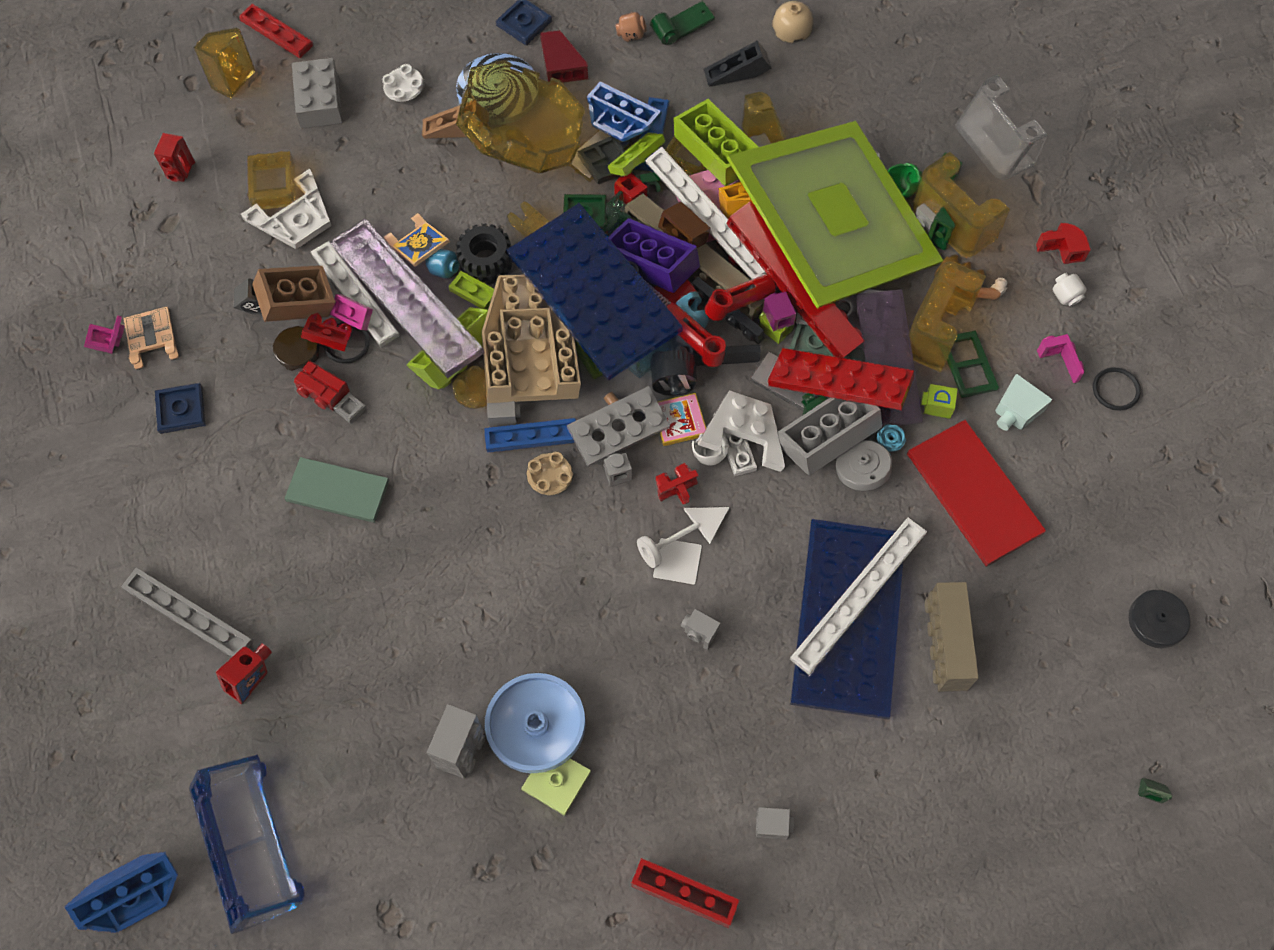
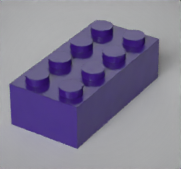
M630 218L601 244L606 264L617 268L623 261H632L637 264L639 273L644 280L672 293L700 267L697 246Z

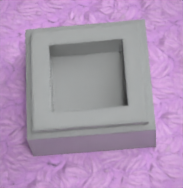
M348 393L333 409L352 424L367 408L355 396Z

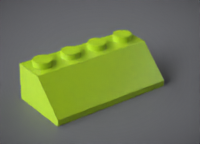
M469 307L406 365L430 387L436 389L447 387L456 374L463 372L472 359L478 358L483 353L482 330L488 310Z

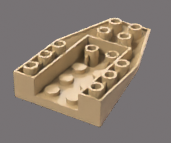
M498 275L482 330L487 403L577 399L581 382L573 327L544 275Z

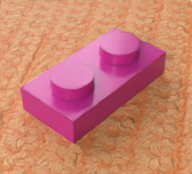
M336 294L334 298L335 304L330 315L360 330H367L373 309L342 294Z

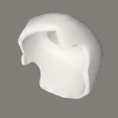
M703 433L699 435L696 441H692L694 456L702 464L708 466L716 465L728 453V443L723 436L721 447L718 451L698 445Z

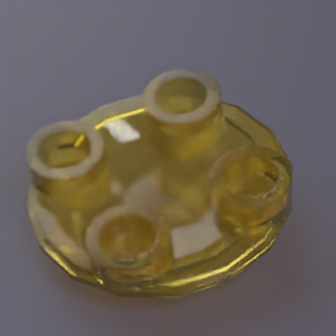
M472 366L469 370L459 374L453 382L452 388L454 397L461 405L477 409L487 406L485 370L478 366Z

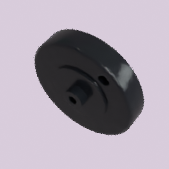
M1150 590L1141 594L1129 609L1128 619L1133 633L1140 641L1154 648H1169L1178 644L1185 638L1190 629V614L1187 607L1177 596L1164 590Z

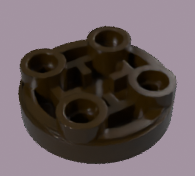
M293 326L283 330L278 334L273 344V352L276 359L289 371L303 368L308 361L315 362L319 358V343L301 338L304 328L302 326Z

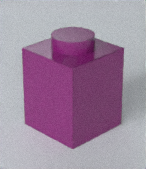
M786 291L779 294L773 293L765 298L763 311L773 331L794 325L796 312Z

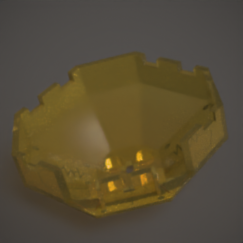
M505 60L471 67L464 86L456 125L481 154L539 174L572 164L580 146L579 137L582 132V117L585 108L560 80L551 78L550 82L539 79L540 73L527 68H523L522 72L511 68L512 63Z

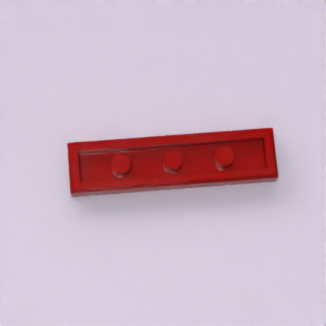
M251 4L239 15L241 22L298 58H301L313 47V42L254 4Z

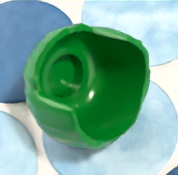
M896 164L889 168L888 173L904 198L911 197L921 188L923 175L922 171L915 164Z

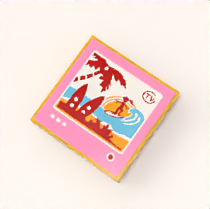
M696 393L658 401L670 424L668 429L660 432L663 446L697 439L701 433L704 434L706 426Z

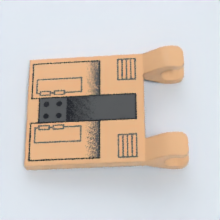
M168 307L124 318L130 352L129 359L135 369L144 367L140 353L165 347L170 360L179 357Z

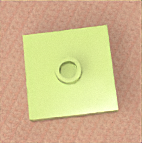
M570 758L567 762L553 770L543 773H530L521 790L565 816L590 775L591 770Z

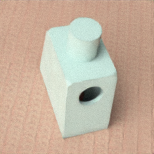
M1016 374L995 410L1001 416L997 421V425L1005 431L1012 425L1022 430L1047 409L1052 399Z

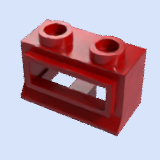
M162 133L154 155L167 179L174 182H184L185 178L189 175L192 165L195 164V160L182 136Z

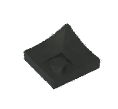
M610 136L578 151L579 159L598 185L624 177L611 174L608 169V165L625 152L618 139ZM633 169L631 173L635 176V170Z

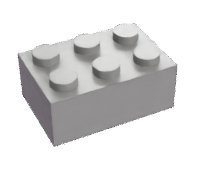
M333 58L292 63L295 113L300 127L308 128L342 123L338 73Z
M447 704L427 750V754L436 768L464 779L467 773L472 772L476 759H474L476 750H481L486 738L483 735L484 731L477 716Z

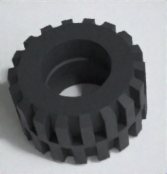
M486 223L478 227L476 224L472 226L473 229H466L465 235L461 234L459 237L460 241H457L456 251L459 265L464 273L483 283L488 281V284L493 283V280L498 279V275H507L508 270H511L513 262L511 242L509 236L503 232L502 228L496 229L495 225L487 226ZM482 250H492L495 252L486 258L475 256Z

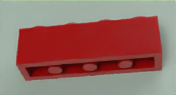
M641 858L631 882V887L726 928L730 927L740 901L737 898Z

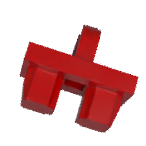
M683 463L675 468L674 472L678 478L672 481L667 473L656 476L655 481L660 501L677 494L679 500L684 505L690 502L687 489L698 484L697 477L699 475L696 470L691 471L687 464Z

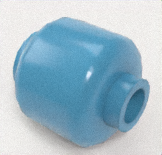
M443 248L425 260L430 274L448 279L459 269V261L455 252Z

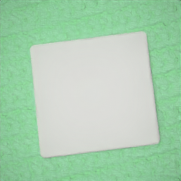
M674 541L659 549L661 563L655 567L653 577L695 584L702 546Z

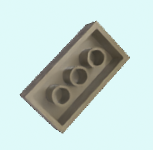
M936 583L933 590L930 591L928 599H925V611L930 615L927 631L928 636H932L933 645L930 646L931 660H935L936 668L933 670V682L938 685V692L968 691L978 680V670L967 583Z

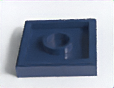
M517 0L496 20V26L527 46L552 22V16L528 0Z
M201 383L155 390L157 431L160 434L206 426Z

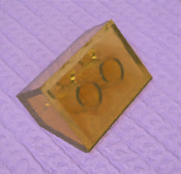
M238 28L206 33L194 47L211 88L230 99L256 71L241 31Z

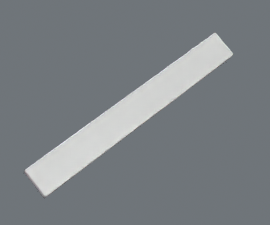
M663 147L659 148L645 160L647 165L676 197L711 228L710 234L751 279L767 274L726 224L728 218Z
M908 517L794 652L790 660L810 675L926 535L927 531Z

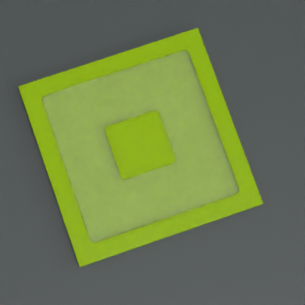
M856 121L728 155L727 157L728 162L816 308L943 262L942 257Z

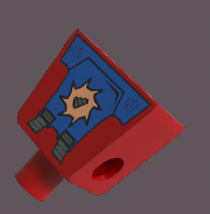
M262 643L254 651L245 646L242 647L216 672L223 691L240 704H243L266 676L268 671L264 661L272 654V651Z

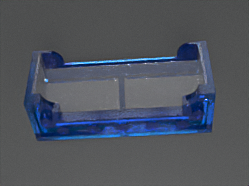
M258 755L197 770L189 786L231 934L243 931L298 908L304 901L303 898L305 896L302 883H298L296 879H291L262 785L264 777L267 776L266 766L264 762H260Z

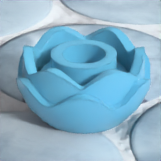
M887 424L878 431L877 442L883 445L889 452L898 451L906 442L905 433L897 425Z

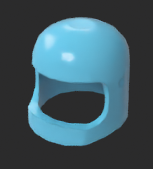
M690 292L679 299L676 304L705 328L709 317L706 315L705 310L697 311V307L702 299L698 292ZM695 299L694 302L689 306V300Z

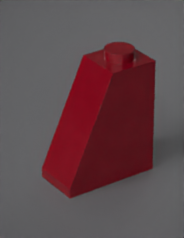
M560 30L540 33L548 85L588 80L587 62Z

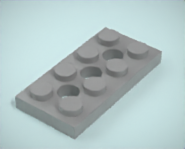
M649 386L567 425L587 467L670 427ZM637 411L642 412L645 415V420L637 422L633 419L632 415ZM620 421L624 423L625 429L617 432L612 428V424ZM595 431H601L605 438L597 442L592 439L591 435Z

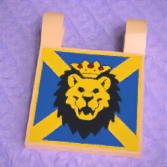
M418 213L411 218L415 222L416 229L398 241L392 233L383 237L388 242L387 245L390 249H394L415 267L450 243L447 237L428 224Z

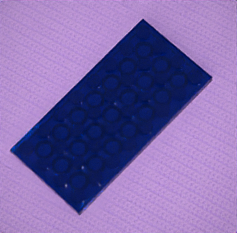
M580 203L507 249L510 258L608 381L683 331V326Z
M811 519L796 650L896 531ZM903 562L810 675L794 663L790 705L889 720Z

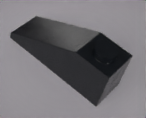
M757 40L704 68V73L708 86L712 87L752 79L767 72L772 67L767 52Z

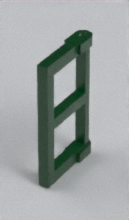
M976 330L938 338L961 398L993 392L999 389ZM971 340L978 358L955 363L948 344ZM982 365L989 384L965 388L958 370Z

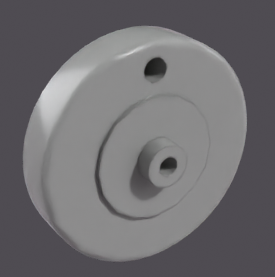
M862 440L836 458V473L840 481L851 489L860 491L873 490L882 486L889 479L892 473V458L889 451L883 445L874 441Z

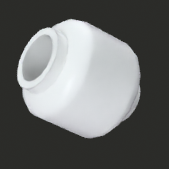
M1064 273L1055 279L1057 283L1052 290L1062 305H1069L1071 307L1085 298L1084 294L1087 289L1077 274L1068 275Z

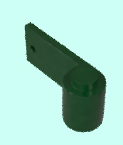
M701 1L672 18H669L667 13H659L652 18L650 26L662 44L671 45L680 38L715 20V17L704 1Z

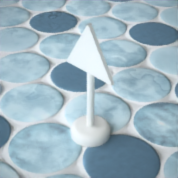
M729 507L684 508V511L694 524L658 544H655L648 536L638 538L637 546L641 556L651 568H655L661 563L659 549L697 528L710 544Z

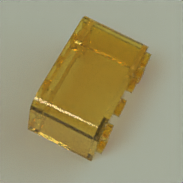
M948 152L923 171L913 202V208L917 210V207L924 203L937 214L943 206L955 223L949 244L960 255L972 257L998 239L1010 209L998 199H989L978 206L950 179L959 171L960 162L951 152Z
M951 261L945 262L940 266L914 318L903 350L908 358L942 372L957 338V331L952 325L941 320L945 312L956 316L961 309L971 311L986 275Z

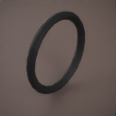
M346 322L338 323V324H337V327H339V325H341V324H343V323H346ZM361 330L365 336V346L361 353L353 358H337L330 352L328 346L323 345L324 351L335 362H355L362 358L369 349V333L367 330Z
M1116 367L1106 368L1100 371L1093 381L1095 397L1103 406L1109 409L1127 410L1133 407L1140 398L1141 387L1138 380L1125 369ZM1109 372H1119L1128 376L1136 388L1135 398L1129 404L1123 406L1109 404L1098 392L1099 379Z

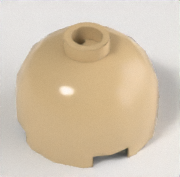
M799 1L783 3L776 10L772 26L776 31V36L789 43H794V40L802 38L805 40L811 34L813 27L812 13L807 5Z

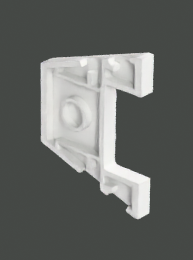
M310 169L294 179L295 184L305 195L272 217H268L259 205L255 204L241 213L244 221L295 249H298L329 228L331 223Z
M729 390L703 436L700 438L698 445L718 451L721 447L723 432L764 446L762 466L781 472L785 468V463L771 404Z

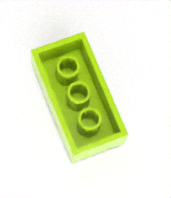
M709 99L674 117V137L724 186H728L739 179L727 160L728 155L758 148L742 130Z

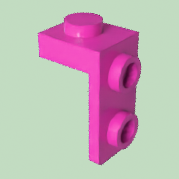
M117 315L113 329L89 324L84 347L112 354L114 346L119 347L125 325L120 324L122 316Z
M1068 334L1044 338L1037 349L1039 358L1061 353L1073 383L1079 382L1084 374V365L1082 361H1079L1075 344L1070 340Z

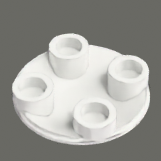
M404 64L400 68L393 70L385 75L382 80L385 94L390 99L398 102L414 99L420 94L424 86V80L420 72L413 69L409 64Z

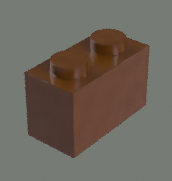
M681 201L662 211L658 225L664 233L695 245L697 248L706 244L711 230L704 221Z

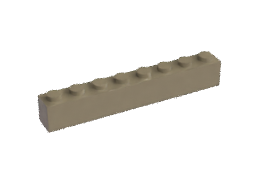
M642 194L626 204L622 221L625 222L630 218L663 232L658 225L664 210ZM706 244L697 248L700 267L691 275L692 278H701L714 290H727L750 280ZM765 298L739 310L754 321L763 312Z

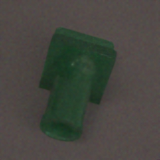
M619 191L606 204L607 220L599 227L600 233L603 236L605 235V237H609L628 218L631 219L630 215L619 210L623 206L622 191Z

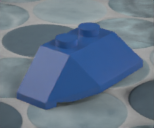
M599 82L587 96L592 126L622 142L649 130L662 115L660 110L602 82Z
M166 852L141 855L93 881L65 905V909L79 930L90 929L118 933L167 906L178 873Z

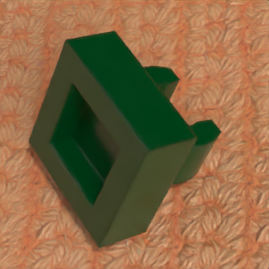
M655 172L638 176L639 180L647 187L654 185L656 192H660L661 188L658 182L661 179Z
M809 393L803 395L802 398L804 400L801 401L804 406L802 416L827 399L824 396H819L815 399L814 395Z

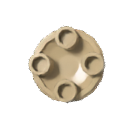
M559 452L541 454L528 463V483L540 494H559L566 490L572 481L573 472L571 465Z

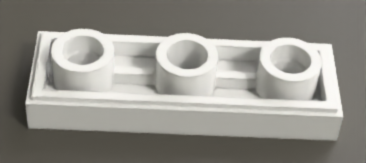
M723 432L722 436L728 443L727 457L734 476L756 471L757 466L748 441Z

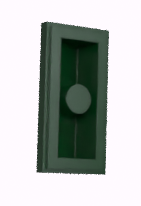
M943 206L934 217L928 237L933 245L945 251L954 231L955 223Z

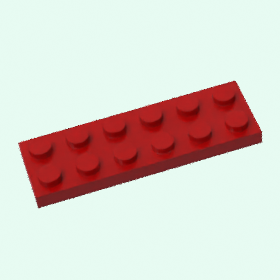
M782 348L768 378V385L902 410L914 379V370Z

